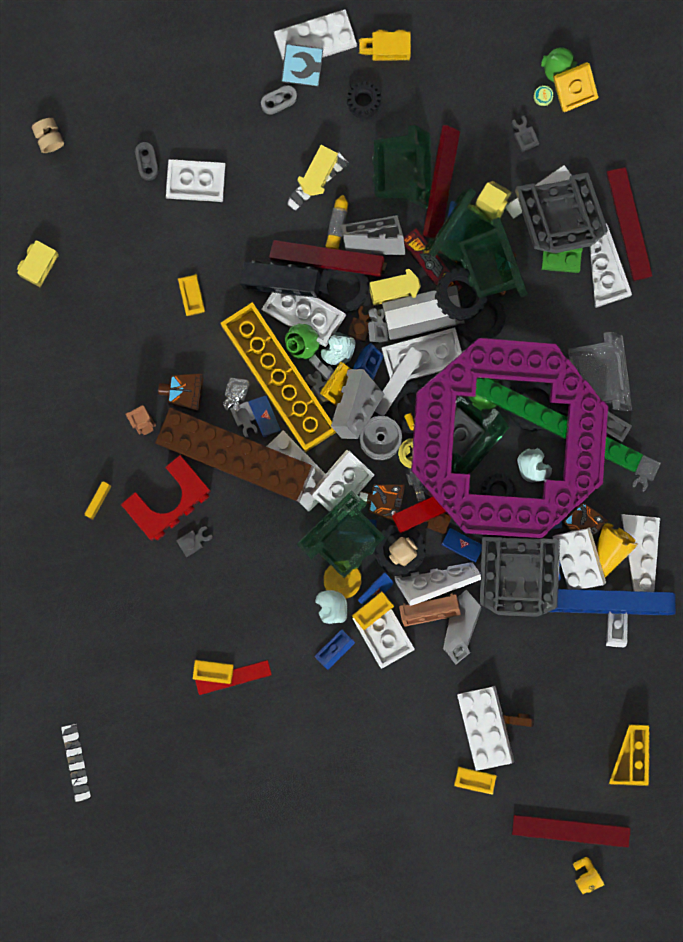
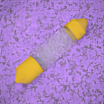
M344 195L335 200L327 233L326 248L339 250L340 241L343 236L341 225H345L348 212V202Z

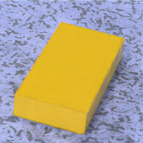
M197 275L178 278L186 316L205 312Z
M104 481L101 483L85 512V516L94 519L111 485Z
M380 592L352 616L361 628L366 630L393 608L394 605L383 592Z
M195 660L193 679L231 684L234 665Z
M458 767L454 786L493 795L497 775Z

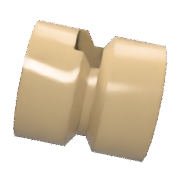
M46 118L32 125L31 128L35 137L39 139L38 144L42 153L53 152L64 145L61 134L57 132L58 127L54 118Z

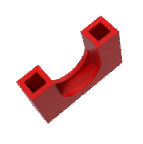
M181 455L165 467L179 483L182 490V499L176 509L169 513H156L148 507L136 492L121 504L151 541L154 539L158 541L166 534L164 531L169 526L171 528L175 527L180 522L179 518L184 514L186 516L195 510L194 505L198 502L202 504L210 497L208 494L211 491Z

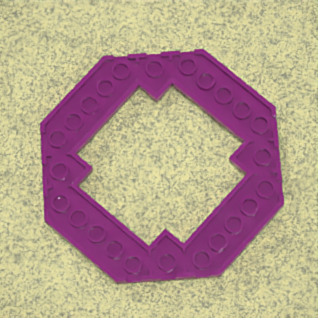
M478 338L416 392L411 471L464 533L543 538L549 530L560 523L568 513L579 506L595 489H598L603 484L608 406L599 398L591 385L578 373V370L570 360L562 354L556 344ZM477 378L551 383L550 403L569 404L563 481L544 480L543 499L469 494L470 475L451 473L456 396L476 397Z

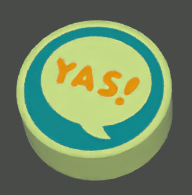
M547 86L538 87L534 93V100L540 106L550 104L553 99V92Z

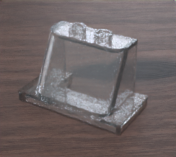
M606 332L604 333L605 343L568 349L570 362L575 366L583 379L596 391L595 393L602 401L612 403L615 410H632L623 335Z

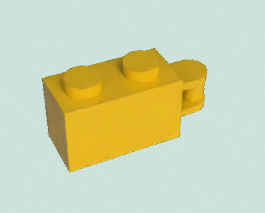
M378 30L373 32L372 38H362L359 40V53L372 55L373 60H410V32L405 30H396L395 32Z

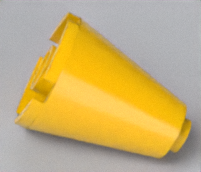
M609 523L604 524L596 545L604 577L613 571L638 545V543H635L636 539L621 528L615 530L613 529L614 525Z

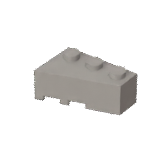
M397 215L341 225L345 251L371 255H405L403 233Z
M348 369L346 386L342 387L341 392L343 396L341 403L337 404L331 427L341 438L358 439L385 394L364 369Z

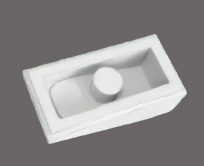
M609 611L607 616L606 646L625 647L627 645V612L625 614H612Z

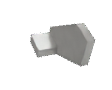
M467 590L457 597L461 615L449 618L443 647L455 665L470 654L468 645L481 611V606Z

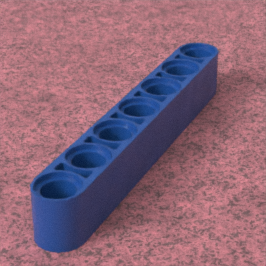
M558 589V608L550 612L609 614L610 611L612 614H626L627 612V614L674 615L676 614L675 594L669 592Z

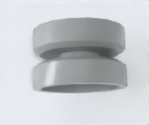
M385 416L369 419L360 434L361 449L368 457L374 460L390 459L401 446L402 433L399 425L391 418ZM384 435V440L379 441L377 436Z

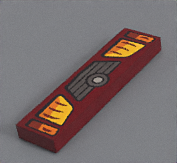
M414 229L403 238L404 246L437 286L438 281L450 271L419 231ZM452 281L448 285V287L456 285L458 292L463 288L458 281Z

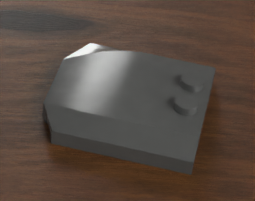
M588 172L570 176L569 180L540 186H535V183L518 186L515 189L534 249L560 253L589 247L608 232Z
M482 537L480 605L498 615L539 617L558 608L560 539Z

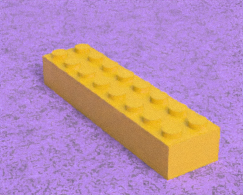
M253 302L220 323L305 453L336 433L331 427L332 421Z

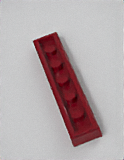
M448 125L442 126L423 236L436 241L441 240L460 135L459 130Z
M626 167L607 171L606 174L632 280L637 281L652 277V272Z
M275 240L273 241L269 256L270 260L374 276H381L384 256Z
M513 815L512 835L629 848L630 827Z

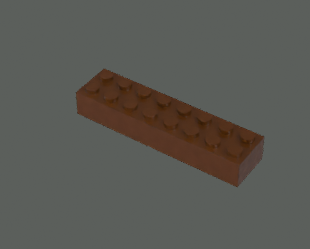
M172 408L169 409L155 442L159 446L296 502H300L314 468L308 463Z

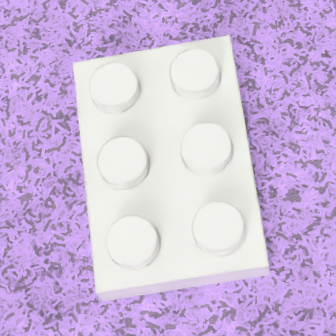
M169 160L166 198L223 202L226 164Z
M346 450L309 494L332 515L338 518L372 479L374 474L350 451Z
M590 528L553 536V539H560V563L568 590L585 589L606 583Z
M392 609L366 630H363L357 621L352 618L381 669L415 650Z

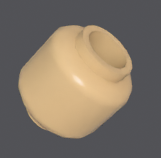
M401 537L389 547L391 553L389 558L394 564L400 563L405 566L417 556L416 550L418 547L409 537Z

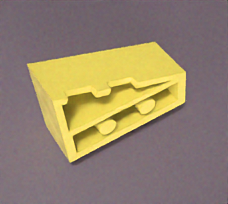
M494 181L487 182L477 199L473 212L492 224L495 219L499 221L512 192Z

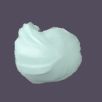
M335 332L328 340L330 347L328 346L321 350V357L328 364L338 366L340 362L346 364L351 360L356 343L354 338L340 332Z
M526 449L517 459L520 474L528 482H542L547 480L552 474L551 466L545 465L542 461L544 454L540 449Z
M333 590L318 593L315 602L322 607L319 612L322 621L328 624L344 622L347 618L346 598L340 592Z

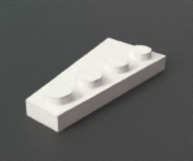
M607 224V234L590 246L595 308L632 295Z
M621 514L624 531L636 539L635 543H638L637 547L628 555L633 591L654 592L660 518Z
M473 562L448 566L447 570L431 569L430 573L425 574L415 572L411 573V576L408 577L395 576V582L410 606L481 580V574Z

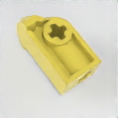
M322 145L320 146L304 178L300 176L298 178L304 193L310 196L324 193L325 189L323 187L338 160V153Z
M406 269L405 275L370 282L369 291L373 306L409 297L410 295L412 298H416L421 286L419 278L410 269Z

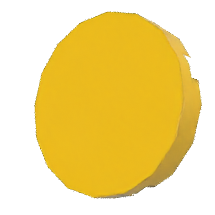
M337 561L331 564L325 571L323 578L326 590L340 592L346 599L357 593L362 582L361 573L358 568L347 561Z

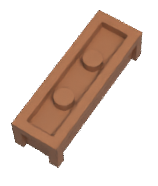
M144 405L126 414L132 427L136 428L139 434L143 433V435L152 432L154 430L153 427L156 426Z
M456 594L420 602L412 606L405 603L399 606L404 627L461 615Z

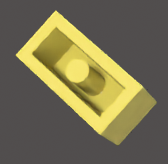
M36 240L34 244L29 246L27 250L28 255L25 260L19 263L17 268L19 271L17 273L20 277L41 287L59 254Z

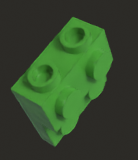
M583 248L560 253L543 251L541 270L579 273Z

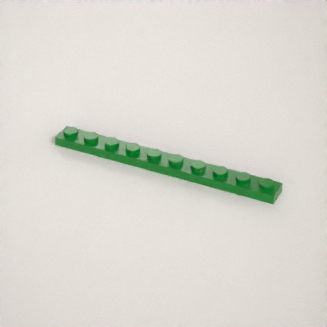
M477 378V396L566 439L568 417L488 378ZM606 437L605 459L635 472L643 454Z

